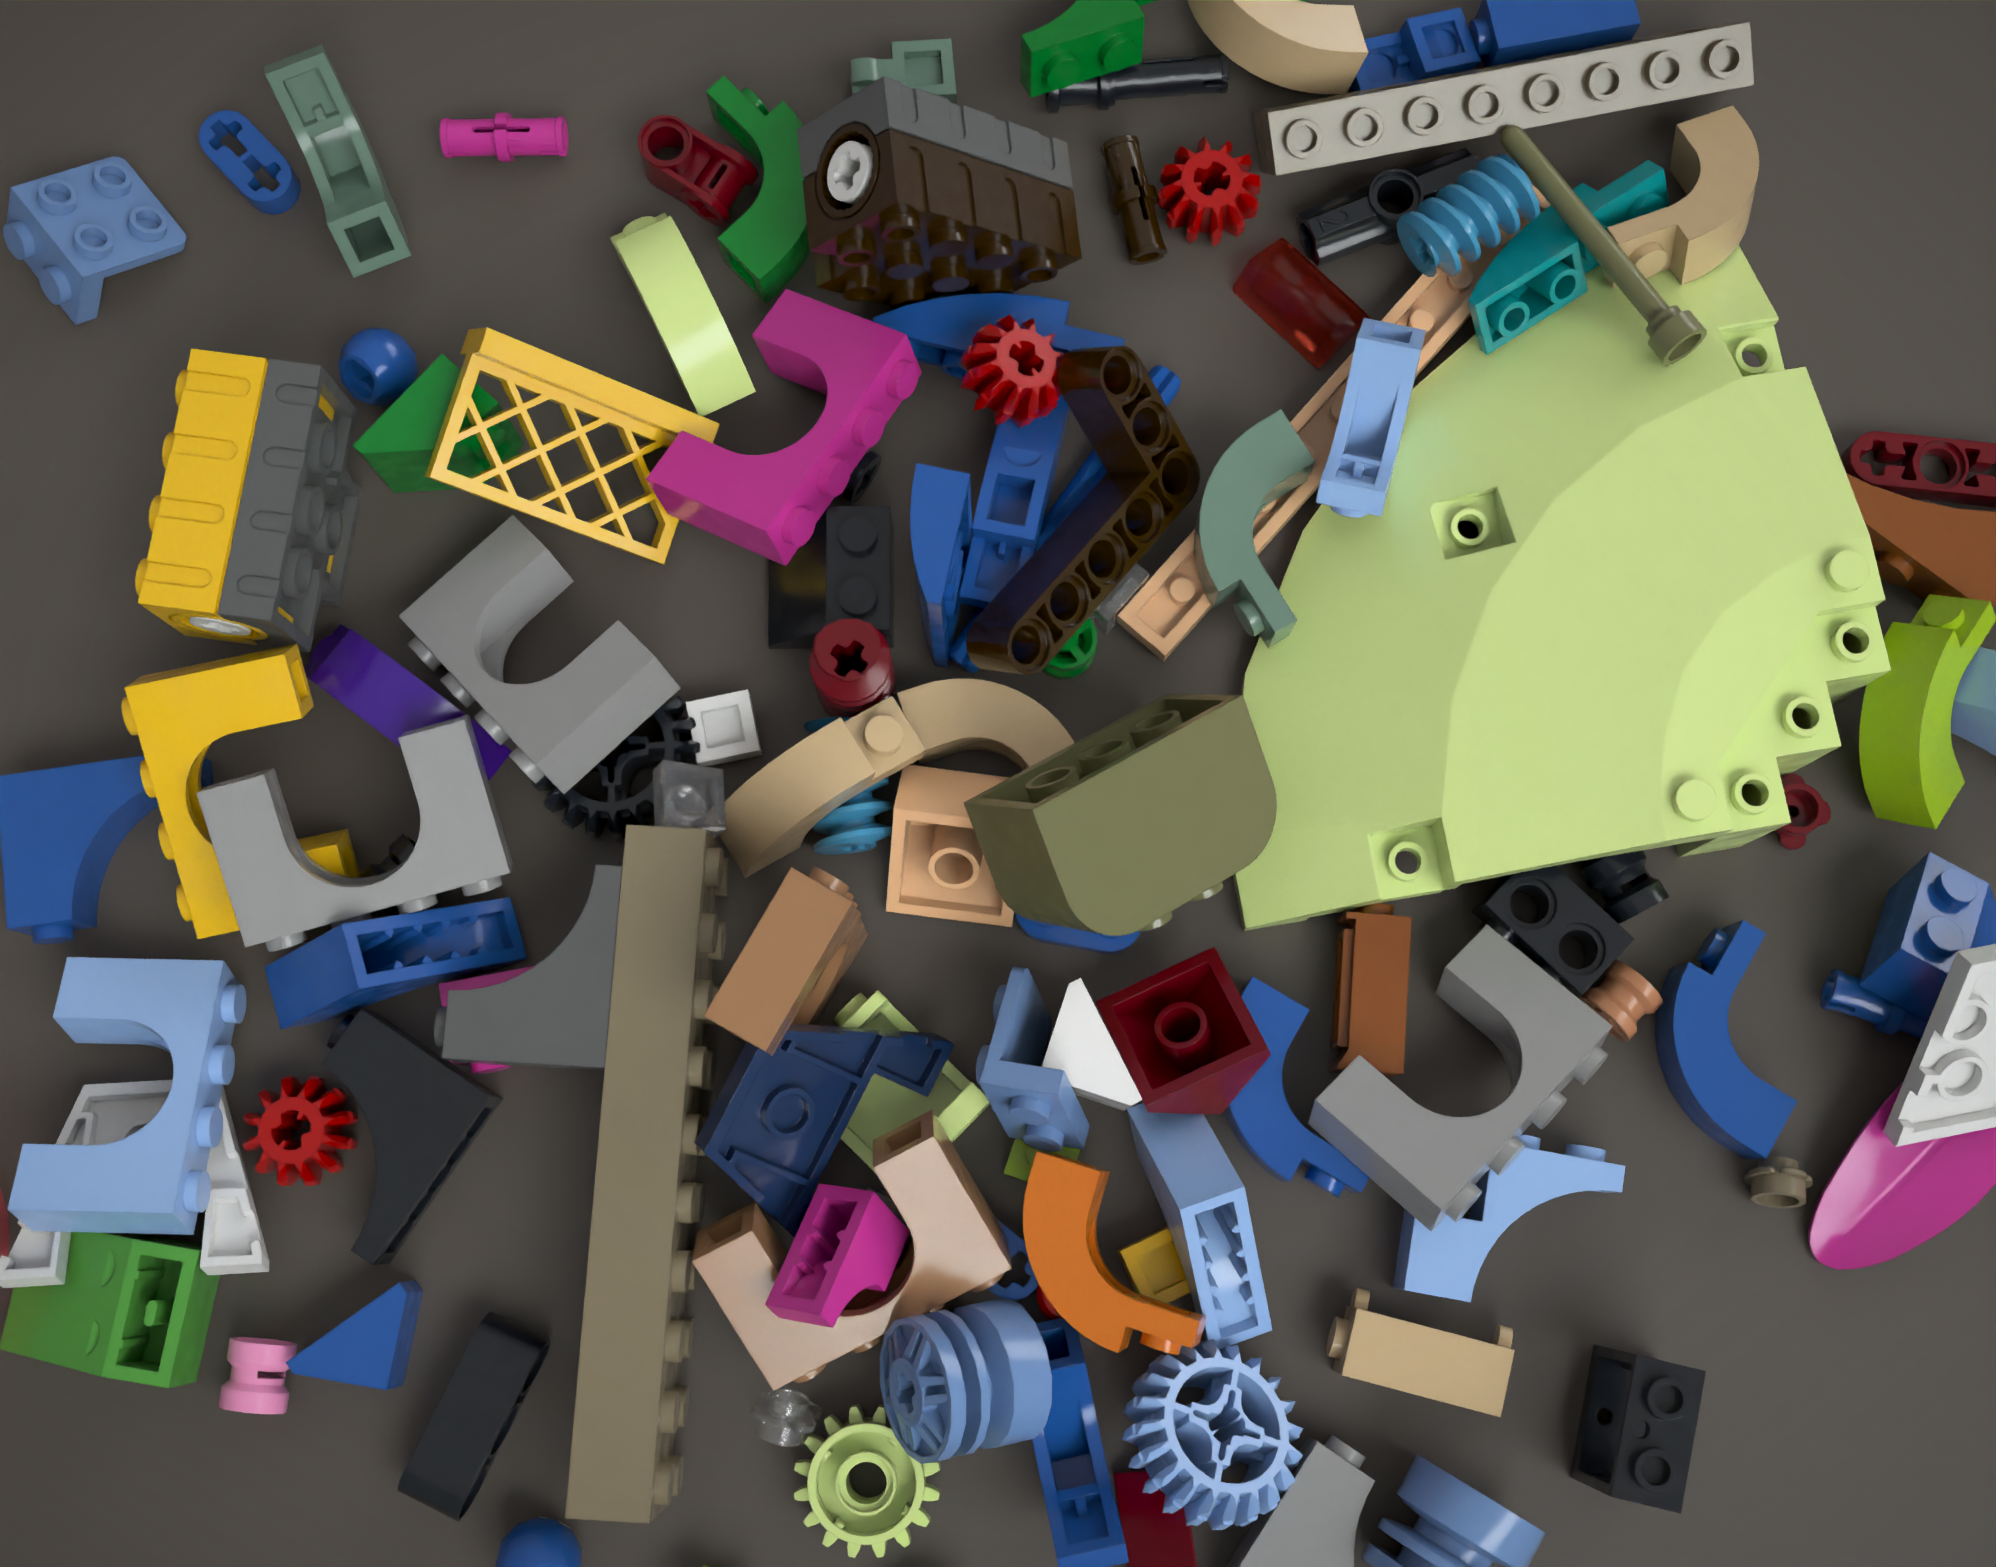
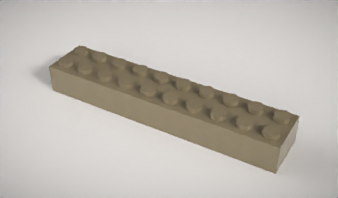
M626 825L565 1512L566 1519L649 1524L670 1505L672 1496L679 1497L681 1492L684 1458L683 1455L673 1454L677 1427H685L689 1407V1387L679 1385L680 1363L683 1358L691 1357L694 1343V1317H684L686 1293L688 1290H696L699 1272L692 1262L694 1249H690L691 1226L693 1222H702L705 1206V1183L695 1182L697 1156H707L695 1144V1141L708 1117L701 1115L702 1090L713 1089L716 1068L715 1051L707 1050L706 1040L708 1024H717L704 1017V1014L720 989V986L713 985L711 980L713 960H723L726 943L725 921H718L717 904L718 896H728L731 880V860L728 857H724L723 848L717 844L706 829Z

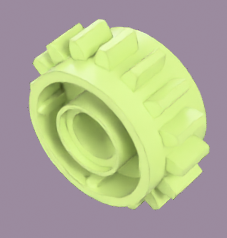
M859 1404L852 1405L849 1411V1422L842 1424L833 1414L829 1415L824 1420L829 1434L826 1440L821 1436L810 1434L804 1442L815 1454L814 1458L801 1459L795 1463L794 1471L808 1477L807 1484L796 1489L794 1492L795 1500L810 1501L812 1510L803 1521L806 1527L818 1523L824 1526L827 1531L822 1544L826 1547L831 1546L838 1538L848 1542V1557L855 1558L861 1545H872L876 1557H884L887 1540L893 1537L905 1548L911 1543V1535L907 1526L913 1522L919 1526L927 1527L930 1522V1515L920 1506L922 1500H939L941 1489L926 1483V1477L940 1471V1461L921 1464L907 1455L896 1439L889 1420H887L884 1404L879 1405L873 1417L865 1418ZM862 1462H871L878 1465L886 1476V1489L875 1497H863L857 1494L849 1480L850 1470L855 1465Z

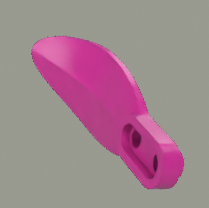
M1902 1082L1881 1104L1859 1132L1823 1189L1808 1229V1245L1813 1256L1823 1265L1837 1270L1868 1267L1894 1259L1950 1227L1976 1206L1996 1184V1127L1895 1147L1883 1133V1130L1903 1084Z

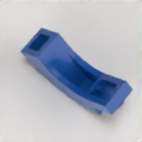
M1741 920L1723 927L1722 930L1714 928L1709 933L1696 955V961L1702 964L1701 968L1690 962L1670 968L1660 992L1663 1004L1658 1008L1655 1015V1039L1664 1078L1671 1093L1685 1114L1706 1135L1746 1160L1767 1158L1793 1111L1797 1100L1754 1075L1740 1060L1730 1039L1728 1010L1732 995L1766 935L1762 930L1745 920Z
M1252 976L1244 984L1239 994L1267 1044L1271 1056L1224 1110L1234 1135L1253 1160L1281 1182H1290L1301 1163L1308 1167L1304 1179L1337 1198L1343 1189L1350 1193H1361L1369 1177L1332 1144L1305 1128L1291 1111L1284 1094L1282 1084L1284 1058L1310 1009Z
M1064 1318L1036 1323L1047 1349L1052 1374V1405L1046 1426L1036 1438L1032 1439L1058 1567H1110L1127 1563L1129 1559L1107 1468L1079 1333Z

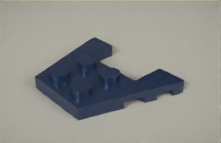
M791 1024L773 1056L746 1042L695 1144L795 1238L814 1195L812 1193L871 1077L877 1074L928 1097L955 1044L936 1033Z

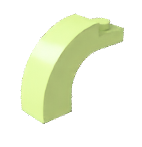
M665 212L656 217H641L626 225L623 232L610 237L618 257L639 293L697 414L705 416L756 392L719 308L672 217H667Z

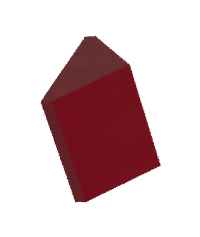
M1215 946L1096 1001L1097 1007L1143 1099L1142 1101L1148 1113L1221 1115L1271 1056L1267 1044Z

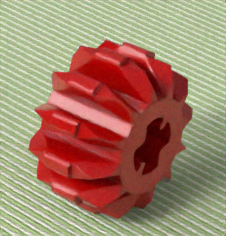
M1205 136L1198 141L1196 153L1181 145L1175 151L1174 164H1165L1161 170L1160 182L1164 187L1158 191V206L1161 209L1169 210L1166 219L1169 230L1184 225L1188 226L1186 239L1189 244L1198 238L1199 232L1207 233L1208 240L1214 247L1221 242L1223 230L1237 238L1243 233L1244 219L1252 220L1257 214L1259 202L1254 196L1260 193L1262 185L1260 175L1249 173L1252 166L1250 153L1236 158L1231 157L1233 145L1230 139L1221 145L1219 151L1211 150L1210 143ZM1207 188L1214 189L1211 196L1204 194Z
M1010 314L1005 318H1000L995 325L989 323L987 326H982L972 337L973 342L962 354L959 364L967 371L966 375L962 378L963 382L960 388L976 392L978 395L973 411L989 407L993 410L995 425L1005 423L1011 417L1019 428L1029 425L1036 417L1039 419L1042 416L1046 417L1057 406V401L1061 395L1057 373L1060 361L1065 354L1053 351L1051 347L1054 343L1055 333L1042 337L1036 333L1034 318L1024 321L1019 326Z
M286 1076L281 1079L280 1095L268 1089H262L257 1093L259 1102L264 1107L265 1112L263 1114L247 1112L243 1116L246 1124L258 1126V1135L248 1137L243 1141L242 1146L244 1150H264L256 1161L254 1169L259 1174H269L276 1170L277 1184L286 1187L293 1186L299 1177L305 1186L319 1185L322 1179V1168L330 1173H340L344 1169V1164L336 1150L338 1148L355 1150L358 1145L357 1139L343 1136V1127L351 1126L358 1122L357 1112H337L345 1102L346 1092L343 1089L333 1088L325 1093V1080L321 1077L309 1076L302 1086L297 1077ZM301 1120L309 1121L311 1132L303 1134L301 1142L293 1141L292 1130L301 1127Z

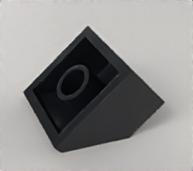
M828 506L817 521L811 538L806 544L798 548L786 566L769 559V649H813L814 637L825 625L839 619H859L872 624L884 635L889 648H894V527L890 506Z

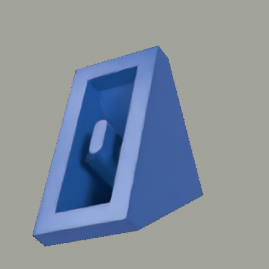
M416 1280L399 1282L288 1360L286 1364L293 1374L382 1390H389L404 1385L423 1295L422 1288Z

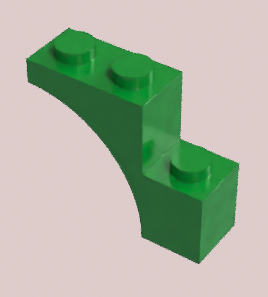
M1076 0L1069 9L1050 23L1022 34L1020 82L1029 97L1032 98L1054 90L1063 89L1070 85L1141 63L1145 15L1139 6L1157 0Z

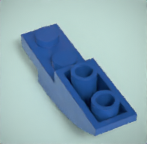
M986 293L934 298L902 306L873 318L875 323L906 334L918 362L940 366L944 373L958 379H962L967 373L959 364L962 354L973 342L972 337L982 326H987L989 323L995 325L1000 318H1005L1009 314L1019 326L1024 321L1034 318L1036 333L1042 337L1055 333L1054 343L1051 347L1053 351L1064 354L1078 348L1124 346L1125 342L1124 338L1068 326L1069 301L1034 295Z
M1062 394L1059 396L1057 406L1046 417L1042 416L1040 419L1036 417L1029 425H1024L1021 428L1010 417L1005 423H1000L997 426L973 519V537L959 594L961 604L985 608L1037 551L1046 506H1049L1070 408Z

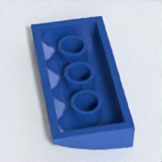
M916 463L911 491L910 532L922 624L934 665L947 668L949 649L953 644L961 608L959 594L973 537L970 474Z

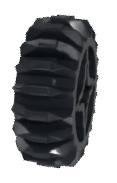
M676 696L668 699L651 715L660 724L665 741L651 742L647 736L629 735L621 742L629 753L618 755L617 766H614V773L612 772L613 768L605 759H602L590 770L600 773L602 786L607 791V802L584 797L575 790L574 786L563 794L544 776L538 783L535 784L532 781V784L538 791L552 790L544 801L545 807L552 813L566 807L562 822L571 829L580 825L586 818L585 832L588 836L596 839L602 834L607 821H609L611 836L617 841L625 839L627 821L632 820L633 825L650 826L646 816L652 812H655L664 823L671 821L673 816L664 803L671 797L680 804H686L690 796L677 784L679 780L698 781L700 776L697 768L683 763V760L695 759L696 753H699L701 749L699 742L684 740L692 735L691 730L696 727V723L692 717L679 718L686 708L682 698ZM663 761L655 779L643 791L627 799V796H631L632 781L636 774L643 769L657 767L658 762Z

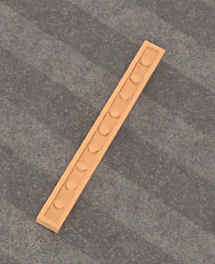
M1532 185L1539 201L1540 211L1543 212L1550 206V203ZM1520 217L1521 226L1518 232H1520L1530 221H1527ZM1500 230L1501 241L1495 248H1487L1480 243L1481 256L1475 262H1469L1459 255L1462 267L1455 276H1449L1438 266L1436 267L1434 277H1427L1422 274L1381 320L1383 322L1426 330L1416 377L1471 316L1468 300L1478 280L1493 259L1518 232L1508 235ZM1354 351L1290 422L1315 460V464L1307 482L1274 500L1256 517L1253 524V541L1257 556L1319 487L1335 436ZM1195 529L1117 615L1116 622L1163 662L1212 608L1201 585L1195 563Z

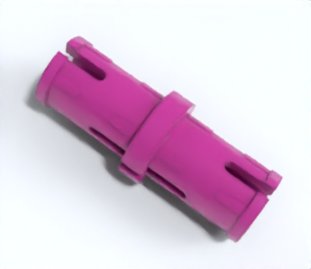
M497 112L494 119L442 118L440 123L441 149L446 159L453 157L497 156L499 162H513L515 156H568L569 136L564 116H558L557 118H512L510 112Z

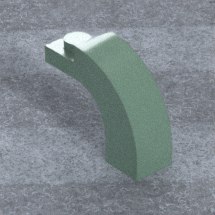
M323 44L264 66L265 76L290 124L314 177L324 206L326 223L353 278L412 256L402 221L381 167L348 93H345Z
M1281 409L1246 430L1223 453L1207 482L1194 532L1195 563L1201 585L1211 606L1214 608L1235 596L1238 602L1234 603L1233 607L1241 625L1251 637L1259 634L1268 648L1290 635L1297 622V618L1257 556L1253 541V524L1256 517L1267 505L1307 482L1315 464V460Z

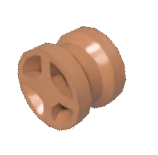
M1615 960L1603 972L1604 979L1597 987L1589 988L1578 998L1613 1026L1609 1032L1610 1035L1618 1040L1628 1042L1637 1033L1636 1023L1644 1014L1655 1013L1663 1004V999L1652 984L1641 974L1625 963Z

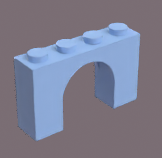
M67 957L53 1014L54 1020L75 1043L150 1045L171 1053L173 1081L168 1097L155 1117L143 1128L124 1139L101 1145H22L7 1210L31 1231L194 1235L198 1212L206 1210L210 1199L211 1182L206 1171L211 1147L215 1148L218 1146L223 1131V1116L219 1108L223 1085H228L231 1082L235 1069V1054L231 1046L234 1026L243 1021L247 1005L244 986L238 982L224 960Z

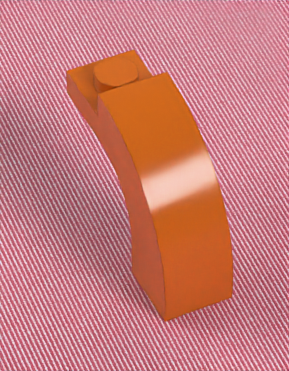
M1036 1151L1024 1195L1023 1233L1033 1273L1046 1298L1055 1310L1083 1336L1116 1353L1128 1348L1133 1329L1142 1332L1140 1343L1169 1354L1179 1355L1182 1345L1193 1348L1199 1344L1207 1316L1136 1293L1123 1285L1106 1266L1098 1247L1096 1225L1099 1208L1111 1171L1053 1152Z

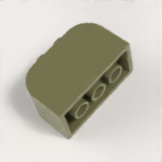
M1167 693L964 802L996 888L1009 908L1021 917L1034 922L1110 936H1122L1137 931H1148L1158 928L1169 922L1173 917L1171 911L1188 901L1206 899L1221 891L1223 888L1222 881L1250 865L1262 853L1273 832L1277 812L1274 783L1243 695Z

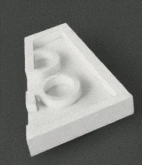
M1996 944L1961 950L1956 953L1883 1130V1133L1895 1147L1996 1127Z

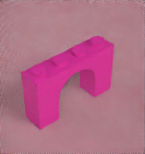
M785 289L754 331L752 337L772 374L827 396L825 408L814 427L794 444L777 452L763 455L735 453L685 431H681L646 478L668 515L784 566L789 563L798 548L806 544L811 538L817 521L834 497L844 491L851 473L867 450L876 445L880 440L886 423L901 402L913 393L918 378L922 374L906 334Z

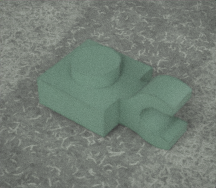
M951 38L891 42V59L857 58L850 60L852 95L885 76L901 82V85L927 91L949 99V102L956 104L957 93Z

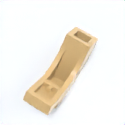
M1187 0L1197 23L1221 52L1248 72L1281 87L1315 94H1345L1348 92L1368 55L1354 5L1312 4L1300 0Z
M1733 105L1676 124L1669 170L1686 192V197L1663 209L1607 227V232L1646 279L1670 269L1681 285L1696 280L1712 271L1728 258L1743 238L1749 223L1758 177L1759 152L1752 131ZM1602 268V273L1611 287H1618Z
M946 679L919 685L897 693L900 709L927 749L923 757L918 760L919 765L964 750H986L1008 758L1023 771L1074 744L1067 730L1045 707L1022 692L1002 684L979 679Z
M893 696L845 722L841 717L772 760L726 800L717 812L713 826L744 877L747 878L800 848L808 831L827 814L865 789L921 759L927 749Z

